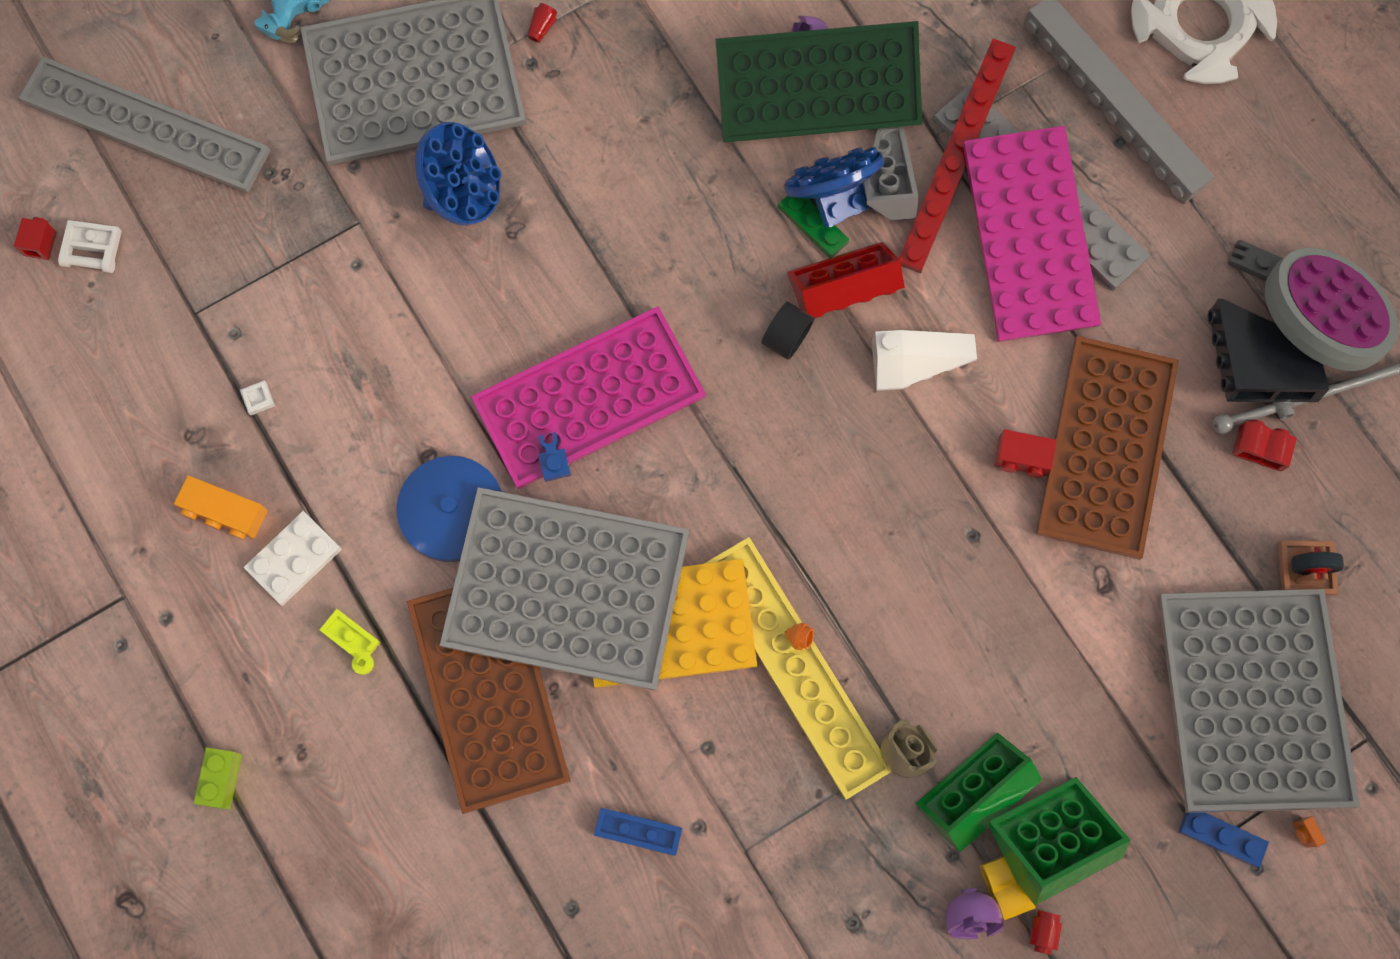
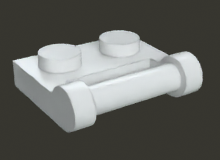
M68 220L59 253V265L61 267L73 265L102 269L103 272L113 273L122 232L121 229L116 226ZM73 249L100 252L104 253L103 259L72 255Z

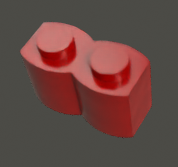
M1252 419L1240 425L1232 455L1273 470L1284 471L1290 466L1297 438L1290 435L1288 430L1282 428L1272 430L1265 426L1264 422Z

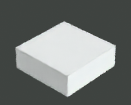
M265 380L240 389L250 416L275 406Z

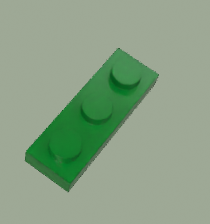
M786 196L778 203V209L829 258L834 257L849 243L850 239L837 226H823L818 208L809 199Z

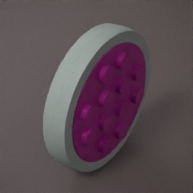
M1297 249L1280 260L1267 277L1265 299L1273 320L1282 333L1298 349L1314 360L1335 369L1358 371L1366 369L1381 360L1395 344L1398 336V321L1390 300L1375 280L1350 260L1323 249Z

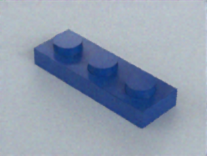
M601 808L594 836L676 856L682 828Z
M1185 812L1178 831L1189 838L1255 868H1260L1269 841L1205 812Z

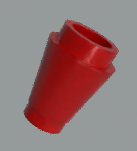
M540 3L538 7H535L527 37L534 42L540 43L556 22L557 11L544 3Z

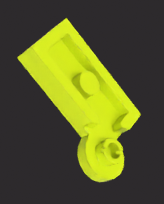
M336 609L320 628V631L354 657L352 668L356 673L360 675L369 674L374 668V660L371 654L381 642Z

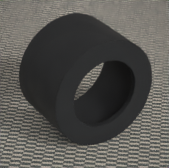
M787 301L771 321L761 344L789 360L802 344L815 318Z

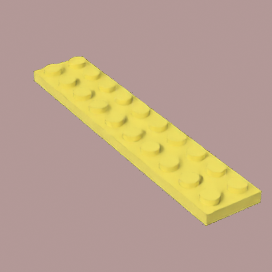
M750 537L704 564L743 559L755 652L844 799L847 800L892 771L886 766L880 748L814 641L809 649L797 650L787 640L785 631L802 622Z

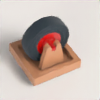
M1281 540L1277 543L1281 590L1324 589L1325 596L1339 594L1337 572L1343 570L1344 561L1341 554L1335 553L1334 541Z

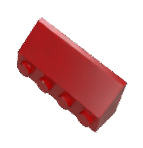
M883 242L787 272L800 309L814 318H819L830 311L844 310L849 305L855 303L869 302L877 296L891 295L897 290L905 288L900 259Z

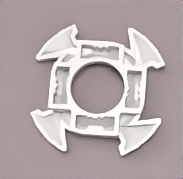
M1132 0V28L1138 43L1147 41L1149 36L1154 34L1152 38L1179 60L1190 66L1193 63L1197 64L1183 76L1185 81L1200 84H1221L1238 79L1237 67L1232 66L1230 60L1245 46L1255 31L1256 26L1269 41H1273L1276 36L1277 17L1273 0H1214L1225 10L1229 25L1225 35L1212 41H1201L1192 38L1179 25L1177 9L1185 0H1156L1154 4L1149 0Z

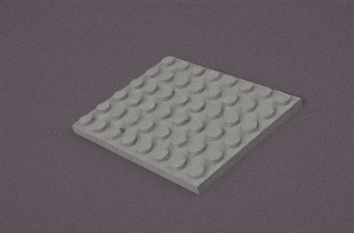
M434 0L300 27L328 165L416 148L426 131L445 122L465 125L479 134L527 125L498 0Z
M478 487L439 646L656 691L690 529Z
M1324 589L1160 594L1158 598L1185 812L1356 809L1360 807Z

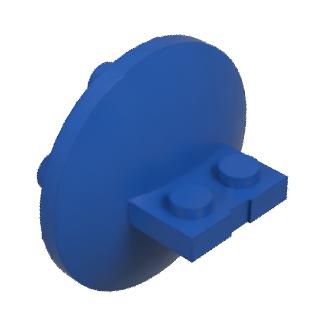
M455 122L441 123L426 131L418 143L415 154L416 177L424 196L423 207L428 210H434L442 218L456 225L468 226L485 220L491 215L499 202L501 171L497 167L494 156L484 142L483 137L467 126Z
M862 147L848 151V155L830 160L829 157H822L815 160V165L812 167L803 166L795 169V175L787 179L784 184L785 193L789 197L815 198L823 226L831 227L846 220L845 218L855 216L870 208L866 202L863 182L872 177L885 162L882 153L878 152L876 147L864 151Z

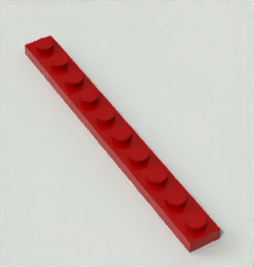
M994 38L992 39L899 257L901 266L918 273L922 272L966 168L963 143L967 140L978 139L1015 52V46Z

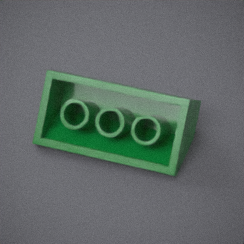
M997 732L916 802V805L938 832L955 849L961 852L989 827L988 823L990 820L1007 812L1043 779L1032 759Z

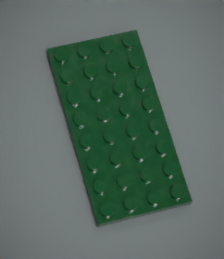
M918 21L715 38L724 143L923 125Z

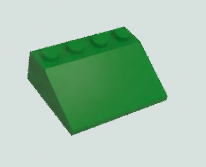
M1077 777L990 820L988 823L1017 884L1035 906L1123 859L1131 841Z

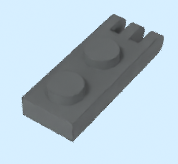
M1238 240L1235 245L1237 249L1233 250V257L1229 259L1228 264L1266 281L1273 268L1283 258L1245 241Z

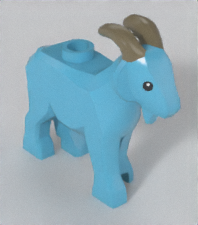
M271 0L274 13L267 15L262 10V16L255 20V27L272 39L286 44H294L301 40L302 34L298 33L299 26L289 29L293 18L307 11L316 12L322 5L329 3L330 0Z

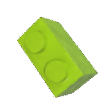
M206 747L194 799L195 805L231 810L242 754Z

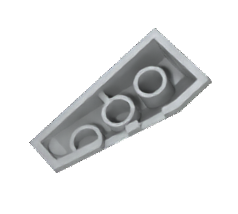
M904 127L877 129L873 147H876L877 151L882 153L885 163L872 177L864 182L863 186L867 205L890 220L914 219L917 214L919 196Z

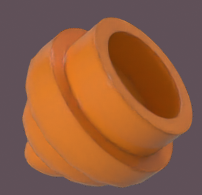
M799 623L792 628H788L785 631V635L794 649H809L814 639V629L806 623Z

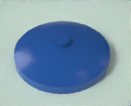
M443 456L422 464L406 479L397 500V519L404 537L414 549L428 558L443 562L460 561L477 489L479 487L502 492L497 480L483 465L465 457Z

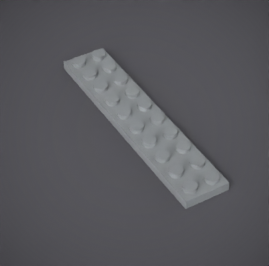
M43 56L18 98L26 105L245 193H249L271 151L264 144Z
M970 85L934 115L933 120L950 137L972 88ZM991 106L978 139L1019 133V131ZM1076 185L1091 270L1114 291L1149 258L1150 254Z

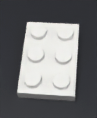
M302 511L244 568L280 605L284 606L342 549Z

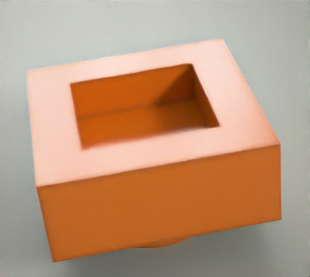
M1313 816L1301 817L1293 822L1296 828V837L1306 848L1319 847L1327 842Z

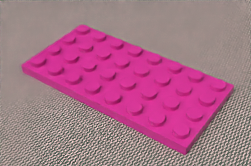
M1065 126L964 141L963 149L997 341L1003 342L1099 327L1101 325Z
M659 306L474 394L471 396V399L518 490L544 477L538 454L546 453V450L541 446L540 435H543L545 443L550 444L554 440L552 432H556L558 439L556 449L565 448L569 465L705 398L706 393Z

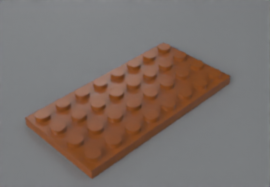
M1076 336L1055 435L1056 447L1053 466L1047 475L1036 535L1138 560L1143 558L1179 363L1178 359Z
M453 588L408 600L407 604L462 814L571 782L540 668L440 647Z

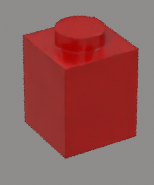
M33 217V219L22 218L14 247L23 256L49 260L57 232L46 219L40 217Z

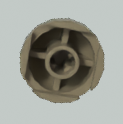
M909 720L898 721L884 735L881 744V755L886 766L893 773L905 778L918 777L926 773L937 762L934 755L937 751V746L932 736L921 725L915 727L909 724L911 722Z

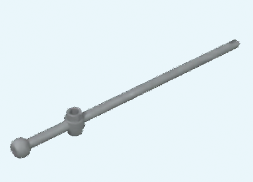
M1400 363L1328 385L1329 390L1322 398L1400 374ZM1272 402L1271 404L1233 416L1219 414L1213 419L1212 425L1217 433L1227 434L1235 425L1273 413L1275 415L1278 414L1280 420L1288 419L1295 415L1293 407L1308 402Z

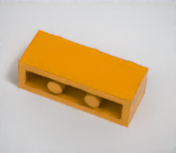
M189 475L174 502V505L181 510L180 514L191 520H195L196 517L206 520L205 525L216 530H220L221 526L230 530V535L244 540L245 536L255 539L268 512L259 503Z

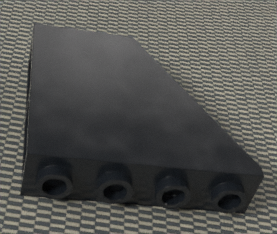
M1217 299L1213 307L1209 309L1207 318L1213 331L1212 344L1216 346L1217 368L1221 371V389L1225 392L1227 402H1319L1327 393L1329 387L1324 365L1298 349L1282 333L1276 323L1225 299Z

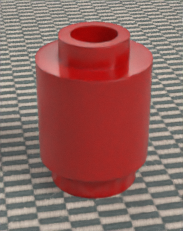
M1038 910L1037 917L1033 919L1029 944L1035 945L1034 951L1051 955L1052 950L1058 951L1062 923H1060L1061 915Z

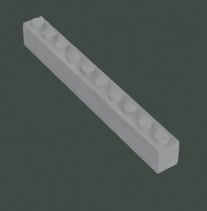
M1042 0L1029 9L1024 21L1027 30L1038 38L1045 51L1053 55L1060 68L1068 72L1073 78L1075 85L1084 90L1089 96L1091 103L1099 107L1105 114L1107 121L1121 132L1123 139L1137 150L1139 157L1153 168L1155 175L1168 185L1172 194L1185 204L1207 188L1214 179V175L1057 0Z

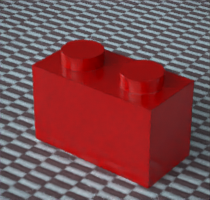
M1004 429L998 439L994 466L1001 467L1002 471L1009 473L1017 471L1027 472L1028 476L1034 478L1047 476L1053 466L1056 439Z

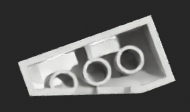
M893 330L876 331L872 339L876 391L901 390L916 382L925 381L934 375L953 370L977 360L975 334Z

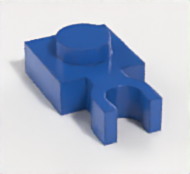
M552 432L554 440L550 444L544 442L543 435L539 436L541 446L546 450V453L538 454L545 482L571 476L565 448L556 449L558 446L556 432Z

